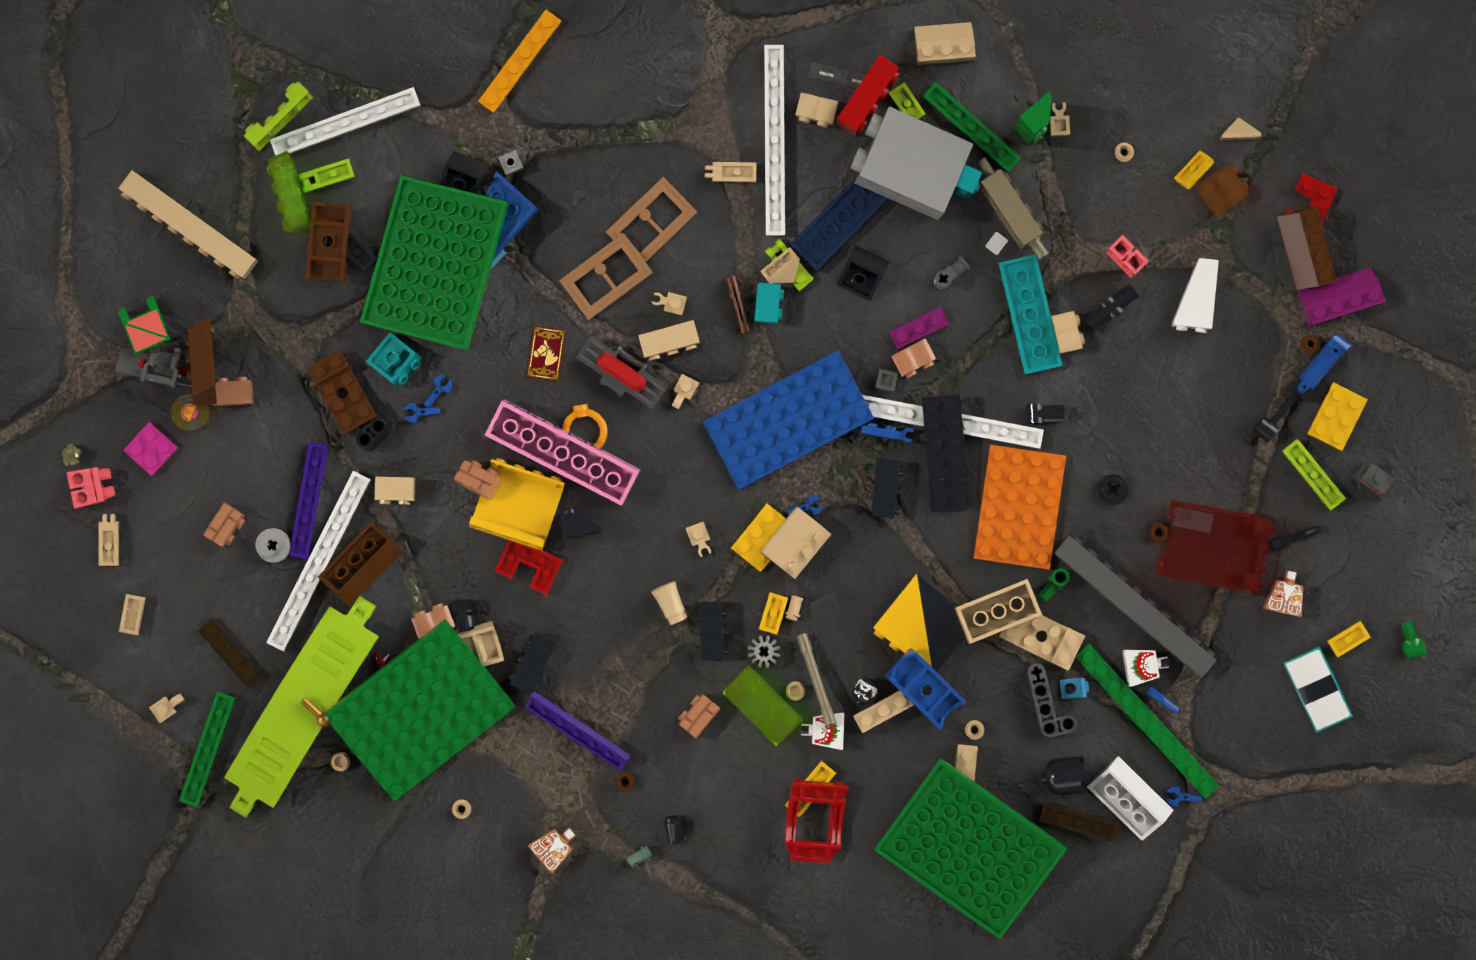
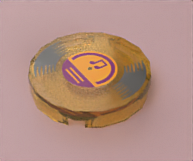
M184 394L173 403L171 416L177 427L183 431L193 432L206 425L209 420L210 410L208 405L194 406L193 399H189V394Z

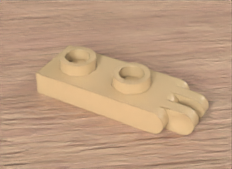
M712 162V166H705V170L712 171V173H705V178H712V182L756 183V163Z
M103 514L102 522H99V566H119V521H115V514H110V522H108V515Z

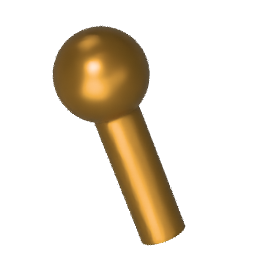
M306 697L300 702L316 717L319 726L327 727L330 725L329 719L324 717L326 712H321Z

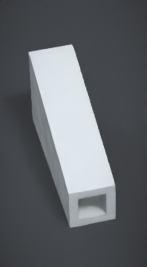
M1203 258L1197 260L1172 321V327H1176V330L1188 331V328L1195 329V332L1207 333V330L1212 329L1219 260Z

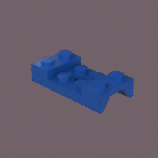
M912 648L884 675L938 729L943 727L944 719L954 708L966 703ZM925 685H930L931 687L928 694L922 693Z

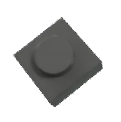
M879 369L875 388L894 392L898 373Z

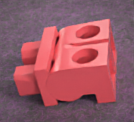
M1122 235L1108 249L1106 254L1131 278L1149 261L1137 249L1132 252L1131 250L1134 246Z
M95 467L67 472L70 489L82 488V490L71 492L74 509L106 502V499L115 496L113 486L103 488L102 481L112 479L109 468L99 469Z

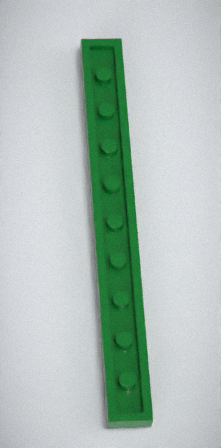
M1087 644L1076 654L1075 658L1204 799L1219 787L1217 782L1090 644Z

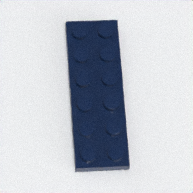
M857 176L790 243V246L816 271L889 199L855 184Z

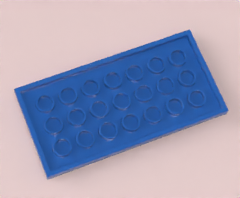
M838 350L703 421L739 490L874 419Z

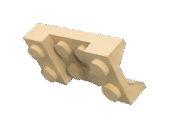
M1043 615L1003 630L998 636L1069 671L1085 638L1084 635ZM1044 631L1047 634L1044 642H1039L1036 639L1037 632Z
M493 621L474 626V629L458 634L483 666L504 661V655Z

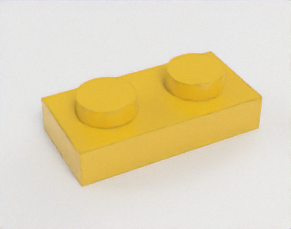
M1199 151L1174 179L1189 190L1213 165L1214 161L1211 157Z
M769 593L759 627L760 630L778 634L788 600L787 597Z
M1358 621L1327 642L1336 657H1340L1371 637L1362 622Z

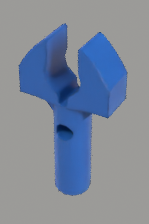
M446 375L437 376L433 380L435 389L424 402L426 407L430 408L441 392L449 393L451 391V379L446 386L440 388L441 381Z
M409 403L403 409L404 411L413 410L416 412L411 417H404L411 423H417V419L420 416L440 414L439 407L419 409L416 407V403Z
M812 495L808 497L806 504L797 507L803 512L810 511L813 515H817L824 506L818 508L810 507L814 501L821 500L820 497ZM796 507L788 509V515H790Z
M1152 687L1147 692L1149 696L1163 704L1174 714L1178 713V706Z
M1173 786L1166 790V792H1174L1178 795L1173 800L1165 798L1172 806H1178V803L1181 801L1202 802V795L1182 793L1180 787Z

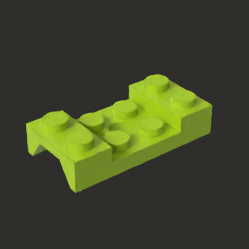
M299 82L288 86L285 96L289 102L282 103L277 109L279 112L274 117L271 115L265 120L264 127L257 122L255 125L252 123L245 130L246 134L244 137L259 152L270 142V139H273L313 99Z

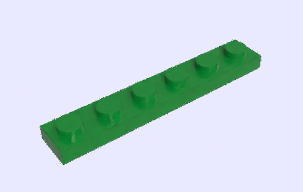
M936 82L923 95V98L1007 173L1021 159Z
M216 692L179 799L180 802L194 807L199 806L236 697Z

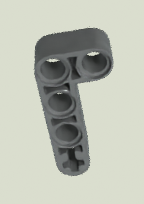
M1039 663L1029 665L1027 677L1041 733L1047 737H1054L1073 732L1077 728V721L1073 716L1064 715L1056 717L1045 668ZM1035 666L1041 670V673H1038V677L1040 680L1043 678L1044 682L1033 684V680H1037L1036 676L1031 674ZM1039 685L1045 687V694L1042 696H1038L1035 692L1036 687ZM1043 704H1047L1050 708L1049 713L1046 715L1040 713V706ZM1067 718L1073 722L1070 729L1063 727V721ZM1047 723H1052L1054 726V731L1050 734L1044 731V726Z

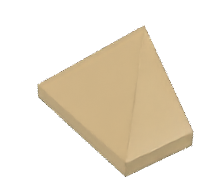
M1238 117L1220 136V141L1259 139L1261 132Z
M789 247L760 272L770 284L793 283L800 259Z

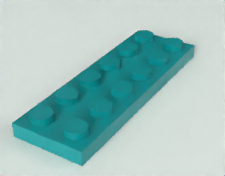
M1036 254L998 263L1024 375L1061 367V357Z

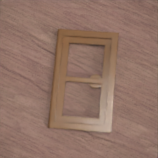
M662 177L606 233L615 240L622 234L621 231L638 215L641 220L648 221L660 234L641 253L637 250L643 260L647 262L698 212ZM662 192L682 211L663 231L650 218V211L645 209Z
M623 233L559 281L586 318L590 320L653 272ZM622 248L638 271L616 287L605 273L606 266L602 262ZM594 268L597 274L604 276L613 290L593 305H590L574 283Z

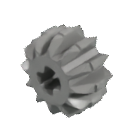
M759 636V644L755 639L752 640L756 647L748 646V649L754 650V653H749L748 657L755 655L756 658L752 660V663H756L759 659L758 667L760 668L763 661H765L767 668L769 667L768 660L775 664L776 661L772 656L780 657V654L774 653V650H779L780 647H772L776 640L774 639L770 644L768 643L770 636H766L765 642H763L762 636ZM761 646L769 648L767 651L769 655L767 657L759 655L761 652L759 648Z

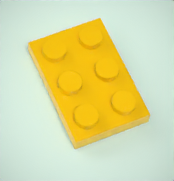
M1333 382L1307 434L1342 451L1368 399Z
M766 504L731 549L761 572L770 561L761 550L784 523L786 518Z

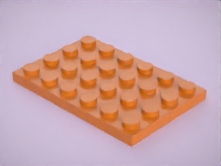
M990 445L973 559L1050 570L1066 456Z

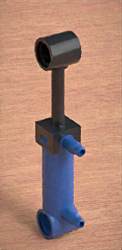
M1336 332L1287 389L1292 393L1271 419L1264 417L1253 431L1268 443L1279 431L1276 425L1277 422L1297 399L1301 402L1305 401L1316 385L1350 348L1351 344Z

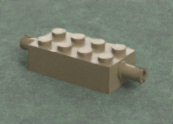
M986 157L977 162L975 165L985 177L981 181L980 189L1019 248L1023 249L1027 245L1031 246L1039 260L1049 254L1040 241V236L1043 234V226L1038 219H1033L1031 208L1027 203L1023 204L1020 199L1022 197L1021 193L1016 187L1013 189L1010 184L1011 179L1006 171L1002 172L999 169L994 172Z

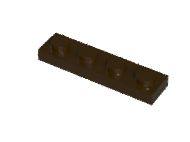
M213 618L198 630L201 636L247 689L251 688L263 677Z
M1045 802L1039 818L1040 822L1114 842L1119 823Z

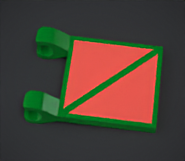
M153 296L146 298L150 311L130 319L125 308L118 310L135 356L171 340L158 304Z

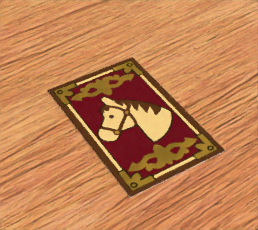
M533 325L526 377L559 382L567 330Z

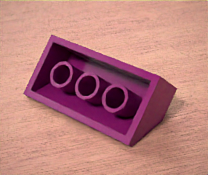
M1371 267L1336 278L1337 281L1329 284L1297 290L1309 327L1386 302L1381 285Z

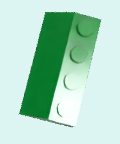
M1050 92L1019 116L1014 126V129L1028 145L1031 142L1036 144L1043 138L1044 133L1048 129L1052 96Z

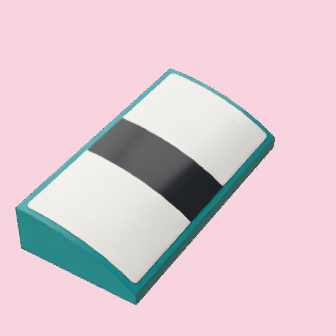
M1315 647L1283 662L1316 733L1353 717L1320 647Z

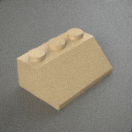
M971 22L914 27L917 65L975 60V42Z
M796 507L762 548L761 552L787 574L796 579L831 534L800 508Z

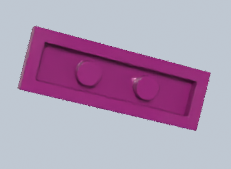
M940 307L889 332L898 350L949 325V322Z

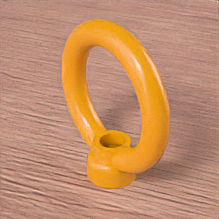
M588 404L573 406V412L564 420L562 429L569 432L570 426L576 418L591 417L598 423L600 428L599 438L593 445L601 448L606 441L608 433L605 420L599 413L589 409Z

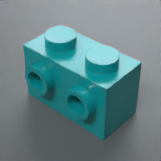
M964 165L954 189L955 195L965 199L966 196L970 197L972 194H976L981 185L979 179L982 172Z
M758 283L755 323L777 324L778 320H782V309L779 308V301H783L784 290L780 289V284Z

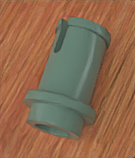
M641 846L640 850L626 858L632 868H634V866L644 860H650L652 853L647 846Z

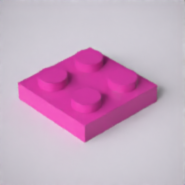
M149 422L123 451L153 476L174 454L178 447Z

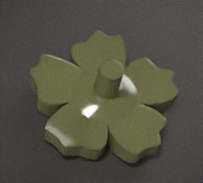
M73 443L68 444L67 448H64L61 456L64 457L63 462L67 467L70 465L77 466L79 463L77 458L82 453L80 448H76Z

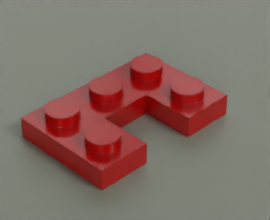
M1302 173L1294 192L1311 199L1309 206L1318 207L1323 224L1338 188ZM1287 208L1285 213L1292 212L1293 210Z
M508 540L495 571L513 579L519 563L527 564L537 569L530 587L547 595L563 560L547 552Z

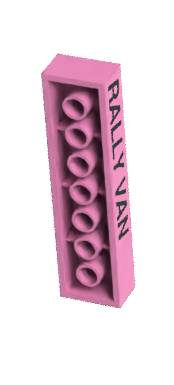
M507 400L501 401L485 433V436L621 506L624 504L641 470Z

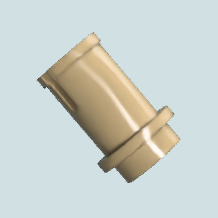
M791 596L788 612H785L787 619L797 621L800 618L799 611L803 598Z

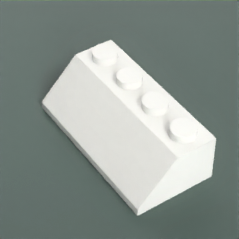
M1119 756L1108 764L1087 786L1141 840H1144L1161 826L1173 812V809Z

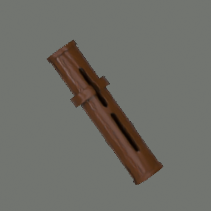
M737 275L727 277L725 280L730 293L728 296L732 300L740 334L752 331L742 297L744 293L740 290Z

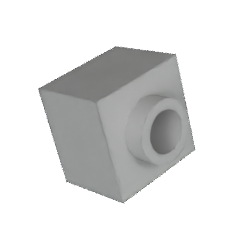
M516 150L498 157L506 177L524 170ZM509 159L514 160V164L512 166H509L507 164V161Z

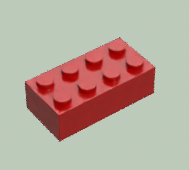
M879 55L838 116L836 124L854 136L858 132L861 134L867 126V118H872L873 114L876 113L878 109L877 103L879 101L883 102L886 98L889 85L894 86L900 75L898 73L899 67L882 55Z

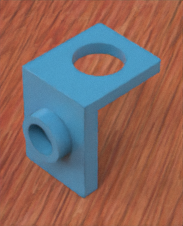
M1085 678L1060 680L1061 699L1087 697L1086 693H1089L1088 681H1085ZM1067 683L1075 685L1076 690L1073 694L1065 692L1064 688Z

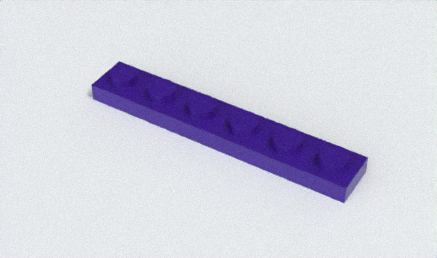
M310 442L308 444L289 556L309 559L328 445Z
M535 691L525 705L526 709L619 771H621L631 756Z

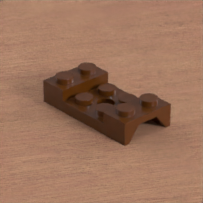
M312 201L305 278L346 282L348 236L353 205ZM327 236H331L333 239V244L330 247H326L323 242Z
M338 350L306 368L344 436H347L357 427L378 417L342 351ZM342 388L348 391V395L344 399L338 397V391Z

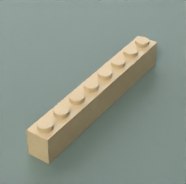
M131 170L118 188L122 191L121 196L128 201L133 199L138 202L136 206L145 213L147 210L153 213L152 218L160 224L163 221L169 225L167 229L176 235L178 232L184 236L182 240L191 246L195 243L200 247L198 251L206 257L209 254L215 258L214 263L221 268L227 266L231 269L229 273L235 278L239 279L242 277L246 279L258 262L254 257L133 170Z

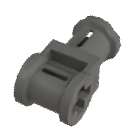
M959 256L955 263L936 274L934 285L938 289L944 290L966 270L969 271L971 268L965 259ZM940 276L942 278H947L946 284L944 282H939Z

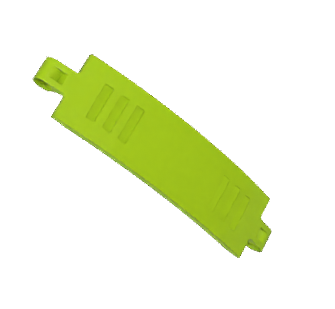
M359 596L347 615L340 613L332 607L328 608L224 777L239 787V791L229 807L230 809L247 818L257 799L272 808L275 807L322 729L317 724L316 717L300 702L306 697L321 712H326L340 700L379 638L378 635L364 627V624L373 614L376 605Z

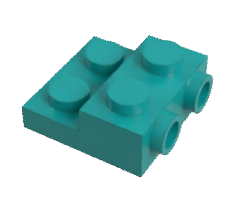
M389 332L366 362L398 387L407 382V375L411 370H416L420 366L421 357Z

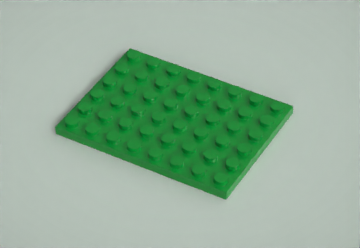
M400 176L360 323L468 351L509 203Z
M445 618L328 709L324 717L329 719L330 725L395 802L516 706Z
M940 758L874 850L998 939H1001L1068 847Z

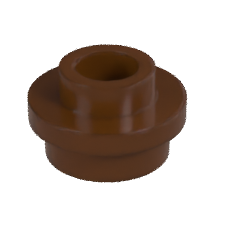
M1306 335L1302 338L1300 346L1305 353L1312 354L1319 349L1320 342L1316 336ZM1308 341L1314 343L1312 348L1307 346Z
M1162 523L1153 524L1150 527L1149 536L1155 542H1162L1168 537V528ZM1157 529H1160L1162 531L1161 536H1157L1155 534V531Z
M628 772L620 773L616 778V786L621 791H630L635 785L633 775ZM623 778H627L629 780L628 785L622 784Z

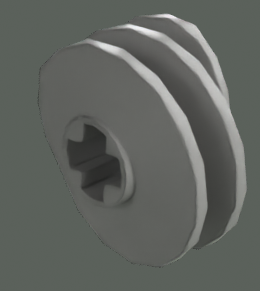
M270 528L259 534L255 547L263 560L278 563L288 557L291 541L284 531ZM271 541L278 543L276 545V550H270L269 547L271 546Z

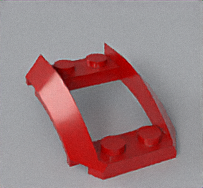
M800 778L793 781L785 829V845L792 861L829 863L834 858L833 855L838 850H841V828L846 803V792L849 789L848 785L839 781L828 783L803 781ZM799 801L831 804L827 842L795 840Z

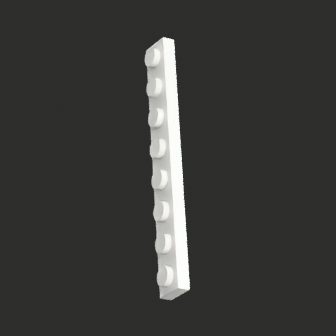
M412 87L270 139L276 158H280L421 105L415 89Z

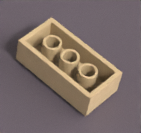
M1028 579L954 608L968 644L1042 615Z

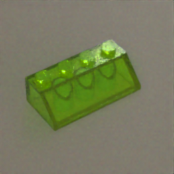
M288 151L282 152L268 159L269 165H266L269 177L272 176L274 180L271 186L274 195L277 194L279 202H276L279 213H283L284 220H281L283 229L288 231L290 235L310 230V218L293 157Z
M749 665L722 691L775 746L784 740L804 720Z

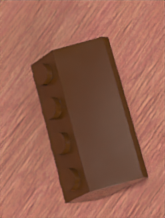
M1309 206L1276 216L1296 290L1318 287L1337 281L1318 207Z
M206 318L188 328V336H185V347H189L190 352L186 353L187 365L190 364L191 370H187L188 382H192V387H188L189 399H193L194 406L217 404L210 318Z
M370 522L318 578L350 607L403 551L388 535Z

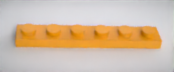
M547 10L543 12L478 100L480 104L495 113L560 25L561 20Z

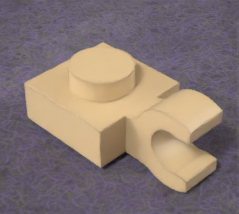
M682 374L673 390L678 395L672 406L679 409L685 398L690 400L699 382Z
M181 694L176 695L171 700L164 697L149 708L158 722L162 723L177 713L174 707L185 699Z

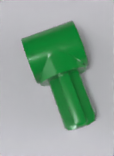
M1065 569L1054 570L1047 579L1049 582L1038 596L1047 602L1057 589L1061 590L1069 582V573ZM1058 572H1062L1065 575V580L1062 583H1058L1055 580V575Z
M1403 622L1402 629L1406 641L1402 643L1406 659L1426 655L1424 641L1420 637L1417 638L1413 622Z

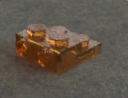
M1228 163L1195 186V189L1216 218L1249 195V186L1244 180H1239L1237 169L1233 165L1229 166Z

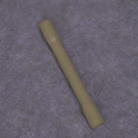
M800 634L796 638L821 707L825 726H833L837 722L812 653L808 634Z

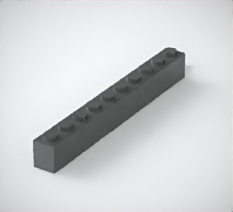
M1067 536L1053 554L1199 678H1202L1217 661L1214 658L1215 654L1207 647L1204 650L1199 646L1200 641L1193 635L1190 637L1184 633L1186 629L1179 623L1173 624L1169 620L1171 617L1163 610L1159 612L1152 600L1149 598L1145 600L1140 596L1142 592L1134 585L1132 587L1125 583L1127 579L1120 573L1115 575L1111 571L1112 567L1104 560L1100 562L1093 550L1090 548L1086 550L1082 547L1081 544L1083 542L1076 536Z

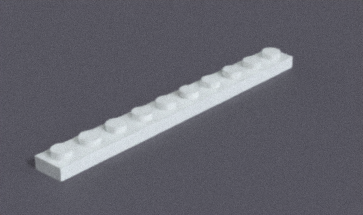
M764 45L766 236H785L784 45Z
M862 395L873 417L924 427L922 406ZM962 414L963 434L1038 449L1041 447L1043 429Z
M354 471L352 472L266 643L285 651L320 582L318 576L327 568L371 481L370 479Z

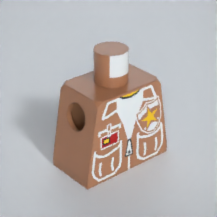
M1286 570L1284 581L1274 580L1263 609L1295 617L1302 616L1303 586L1295 584L1296 572Z
M569 827L561 834L556 829H553L530 843L528 847L552 874L572 851L573 848L568 843L576 835Z

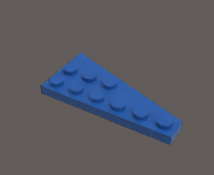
M497 171L495 172L491 187L487 190L486 197L507 201L509 205L494 259L538 210L536 206Z

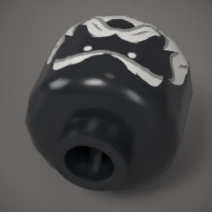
M868 677L859 679L852 691V696L856 698L854 702L862 707H865L866 704L873 705L880 693L879 684Z

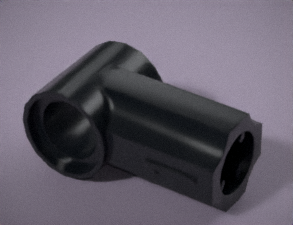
M1027 404V424L1064 422V405Z
M471 599L452 601L453 618H455L456 632L459 634L472 630L473 608Z

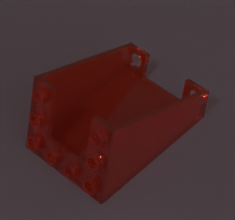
M1171 500L1167 516L1171 520L1165 555L1164 557L1159 556L1156 575L1257 597L1263 585L1262 581H1260L1261 575L1266 570V563H1264L1265 555H1268L1270 550V544H1268L1269 536H1272L1274 530L1272 521L1259 515Z

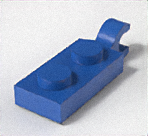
M866 423V426L862 425L860 434L903 440L907 443L912 442V439L906 438V432H914L912 428H906L902 432L896 431L897 427L885 426V429L877 428L878 424Z

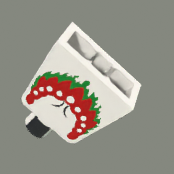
M1122 650L1128 687L1159 678L1158 669L1169 668L1167 656L1157 658L1156 652L1153 650Z
M835 713L834 716L837 724L830 727L825 726L822 715L813 716V724H801V735L812 736V744L843 750L844 713Z

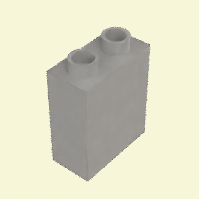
M888 107L883 117L874 113L865 131L866 135L873 138L870 148L867 151L859 147L850 166V169L859 172L855 184L939 220L947 208L973 143L892 107Z

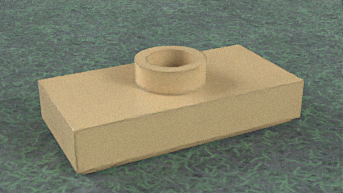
M126 594L119 632L139 635L146 597Z

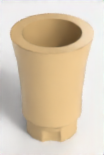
M675 581L651 591L661 607L665 618H668L670 625L687 618Z

